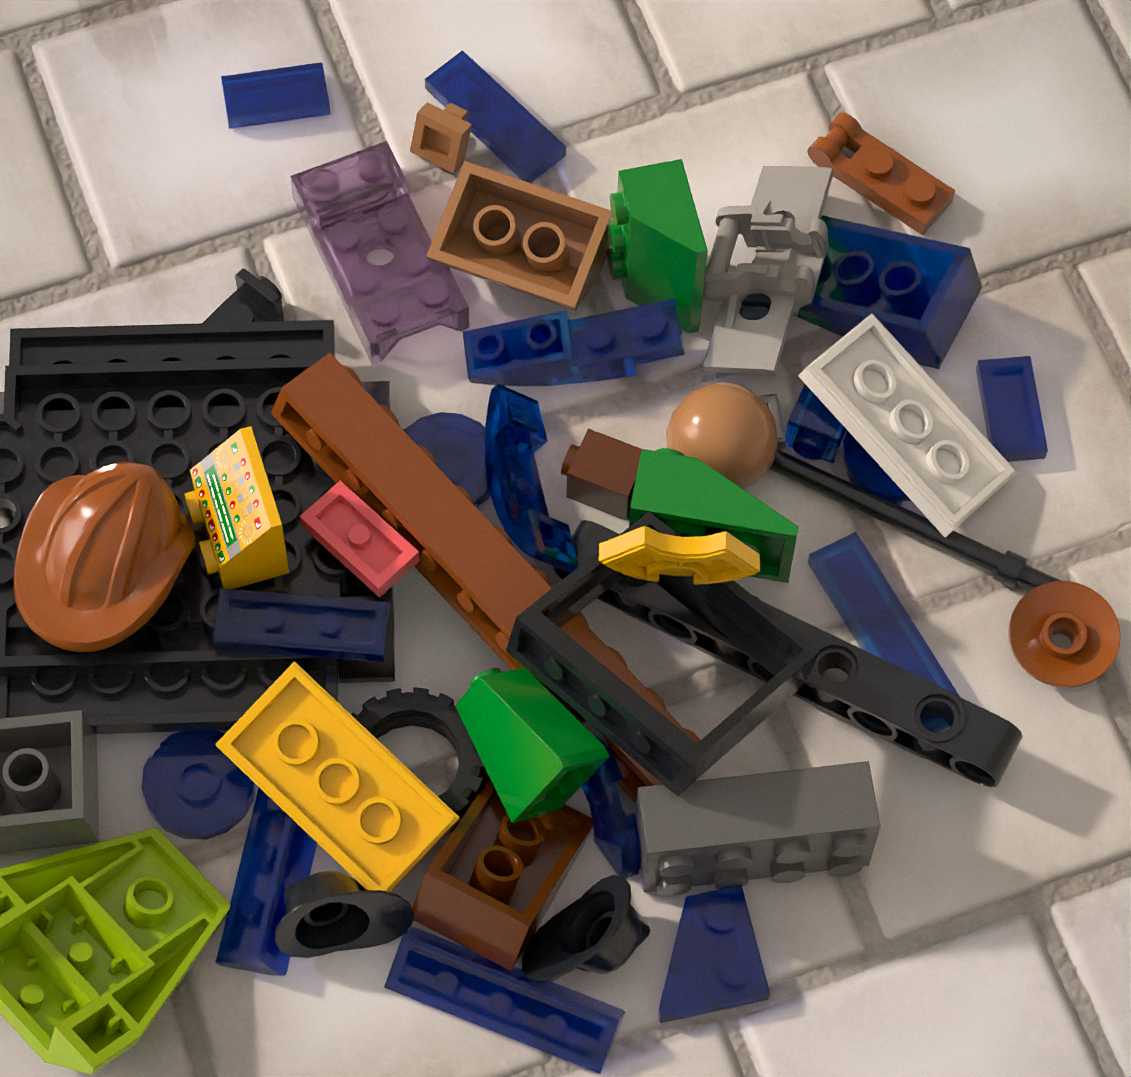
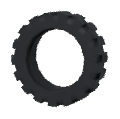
M413 687V692L402 693V689L398 688L386 691L387 696L379 700L375 696L368 699L362 704L363 710L358 715L354 712L351 714L376 739L392 729L407 726L429 728L447 738L456 750L459 765L455 780L448 790L438 797L460 818L465 815L486 783V769L454 706V699L442 693L438 697L430 695L429 689Z

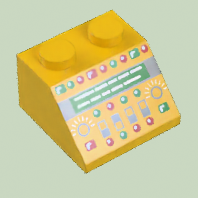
M251 426L242 428L190 470L194 491L184 493L193 526L204 523L208 540L199 542L207 574L219 573L224 592L289 573L282 523Z

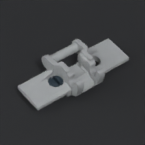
M763 166L751 205L728 206L719 209L715 220L718 231L706 267L703 298L722 302L703 364L705 372L776 375L792 317H797L799 308L812 303L828 248V228L825 222L821 220V216L834 174L832 168ZM738 234H742L747 247L756 248L757 252L754 262L740 263L737 265L735 272L727 273Z

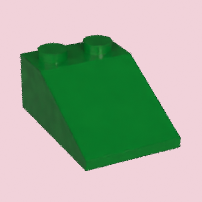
M661 448L655 451L641 450L630 507L629 527L650 511L670 529L676 530L681 537L708 536L726 531L760 554V572L749 577L784 583L789 582L799 526L697 458L687 457L683 453L669 448Z

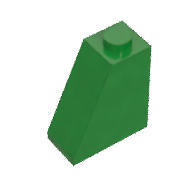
M525 667L501 672L500 668H491L479 673L471 679V687L455 705L512 823L557 812L610 757L605 746Z

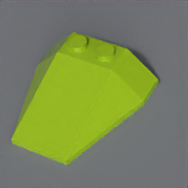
M157 827L1 868L0 1014L45 1063L93 1075L139 1042L226 918L232 905Z

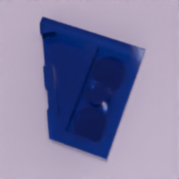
M742 885L686 896L659 1005V1022L664 1023L769 1000L770 990Z

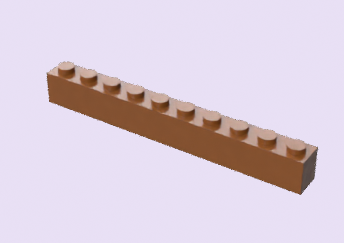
M328 353L281 388L271 414L336 484L341 480L419 551L420 561L414 567L510 670L523 668L524 666L506 652L508 641L516 617L552 589L549 579L542 570L534 565H530L513 547L510 537L502 528L492 525L475 507L470 494L460 485H454L438 468L431 452L424 446L416 444L400 427L394 413L388 407L379 405L362 387L358 375L350 367L342 365L331 353ZM581 612L560 627L562 631L694 742L698 743L700 741V738L694 732L683 728L666 710L664 701L654 690L645 687L630 672L622 655L614 648L606 646L589 628V624ZM532 674L605 746L610 757L601 767L635 804L637 803L638 787L663 785Z

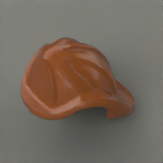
M132 462L113 463L98 468L88 475H73L51 484L38 498L26 521L18 546L14 568V593L18 609L25 623L46 642L72 652H94L110 648L127 639L145 625L168 597L179 573L196 545V536L189 520L179 510L173 492L153 467Z

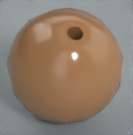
M729 382L711 383L691 391L672 412L666 430L667 448L677 450L687 457L699 459L744 490L754 486L773 464L778 448L776 422L765 401L744 386Z

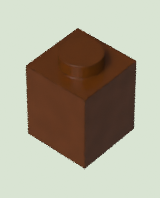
M588 428L580 446L572 444L562 464L561 474L567 476L566 497L627 520L642 449Z

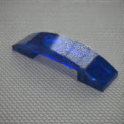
M498 383L490 392L484 439L486 475L495 511L505 532L521 551L531 558L572 573L579 565L569 524L549 517L534 453L548 442L539 403L533 398Z

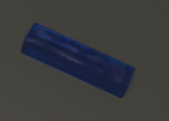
M258 788L230 901V909L227 913L215 963L224 967L266 975L285 976L291 956L281 952L274 940L276 927L286 915L284 891L289 886L297 884L302 879L310 876L317 842L260 788Z
M411 927L403 933L384 986L386 989L599 1074L603 1070L626 1013L618 1007L552 981L543 983L531 981L526 977L522 969L514 967L512 971H509L464 946L415 927Z

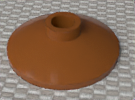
M1070 581L1048 582L1030 590L1015 606L1008 629L1010 647L1019 665L1036 680L1059 688L1080 687L1100 678L1113 664L1118 654L1121 639L1119 622L1109 603L1093 589ZM1055 634L1066 635L1070 639L1071 646L1068 648L1055 646L1052 636Z

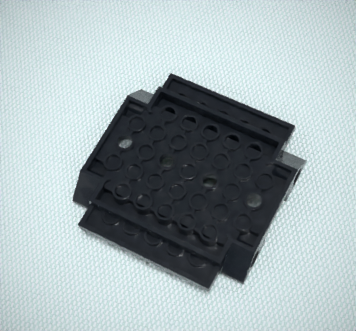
M334 320L10 329L9 366H5L4 392H0V508H9L16 513V516L11 524L0 528V719L82 710L95 734L229 730L294 661L338 703V671L339 683L395 681L394 585L379 598L301 526L300 515L336 483L271 414L283 386L328 353L335 357ZM390 381L361 382L362 387L379 405H384L390 409ZM251 426L282 523L289 573L224 592L219 573L207 574L199 542L208 540L204 523L193 526L184 493L194 491L190 470L238 430ZM119 462H132L151 466L168 484L177 500L179 510L189 520L196 536V545L179 573L168 597L145 625L127 639L110 648L94 652H72L53 646L34 633L25 623L15 599L14 568L16 555L30 512L41 494L51 484L73 475H88L98 468Z

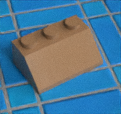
M464 161L426 258L427 260L576 311L598 279L605 262L607 249H610L611 246L608 222L613 221L611 210Z

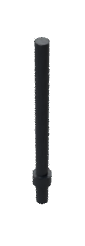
M779 449L776 451L773 464L769 469L995 574L994 580L1015 589L1018 584L1032 590L1048 582L1061 581L1027 565V558L1010 550L1003 554L954 530L944 537L928 518Z

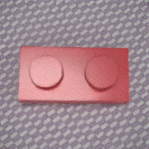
M341 480L300 515L301 526L379 598L420 561L419 551Z

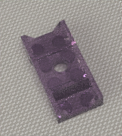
M387 141L290 176L294 202L372 365L381 362L403 338L438 325L459 332L469 328V306L450 268L426 258L432 241L408 194L407 180ZM376 249H385L394 255V258L385 265H374L366 260V256Z

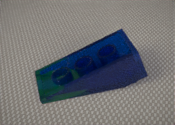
M822 215L821 220L825 222L828 228L829 244L813 301L799 308L797 317L843 337L870 314H873L919 365L939 369L982 289L970 248Z

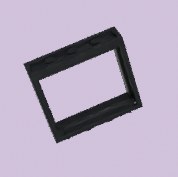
M650 511L620 534L623 535L646 526L662 534L680 536L676 530L670 529ZM598 551L516 617L506 652L678 797L806 684L820 650L806 640L802 633L794 630L768 609L758 597L751 595L734 580L693 585V576L659 574V581L774 675L756 693L702 740L696 743L560 629L566 622L625 576V574L599 562Z

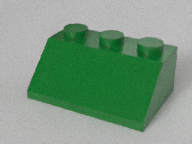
M679 159L619 170L617 192L610 194L613 221L608 222V231L612 248L607 249V261L612 280L621 279L626 299L687 333L699 332L708 250L683 161Z

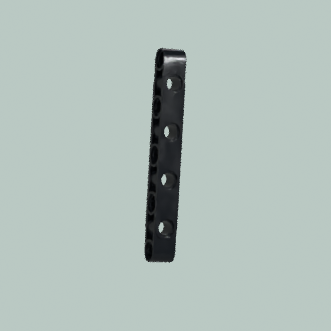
M580 521L553 568L555 574L563 580L599 551L600 543L613 539L620 534L592 521ZM625 575L596 598L762 681L768 682L774 677L772 673L660 581H648L642 586L632 587L623 582L628 577V575ZM763 602L768 609L794 630L802 633L806 640L820 650L806 684L794 693L793 696L972 782L986 787H996L999 784L1023 738L1022 732L1014 724L953 694L949 690ZM836 668L845 672L848 678L841 683H830L824 680L821 674L828 669ZM929 717H938L945 720L950 728L944 732L935 733L927 730L922 722Z

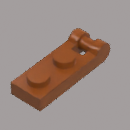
M839 113L829 125L830 132L825 137H818L807 150L810 159L818 167L832 168L834 172L833 177L922 236L953 201L955 194L953 188L864 131L859 122L847 113ZM844 146L855 153L851 159L840 152Z

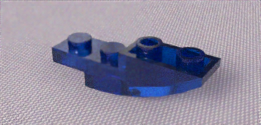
M675 299L570 320L567 311L564 310L463 331L468 379L470 383L523 387L605 381L637 375L636 365L685 355L679 309Z

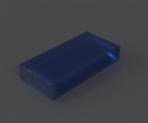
M322 62L221 76L229 129L331 114Z
M1031 356L978 360L976 374L988 441L1008 462L1045 459L1048 448Z

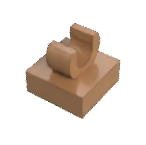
M427 102L417 112L410 152L454 174L463 165L472 127L471 123L465 121L469 116V111L453 103L448 104L442 110Z

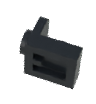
M242 268L235 275L237 290L203 323L284 321L282 294L268 278L264 276L256 278L245 268Z

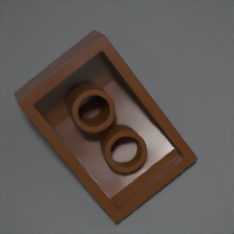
M489 778L425 871L412 907L414 911L413 920L512 971L536 933L590 835L596 820L564 804L557 812L512 823Z

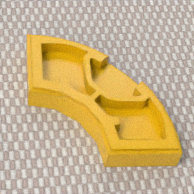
M643 526L599 544V562L622 574L647 581L658 582L659 574L693 576V585L713 584L745 578L760 572V554L726 531L708 536L680 537L662 534Z

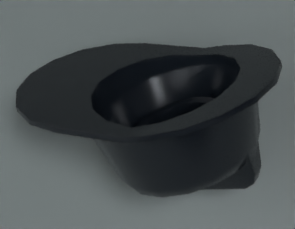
M318 872L285 889L286 915L276 927L274 940L281 952L291 957L301 958L321 956L336 951L374 947L387 944L403 936L412 926L414 911L410 903L398 894L382 890H366L357 880L342 872Z
M611 875L601 879L588 889L581 898L560 911L540 927L522 956V971L531 981L543 983L556 980L575 968L585 972L591 971L599 974H608L625 964L635 949L649 936L651 931L648 922L630 904L631 887L628 881L623 876Z

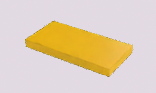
M295 661L215 744L366 890H382L392 893L461 820L456 813Z

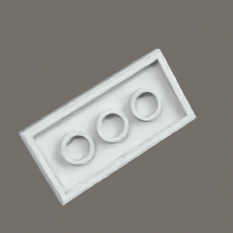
M873 314L865 318L798 375L944 537L948 536L1018 473Z

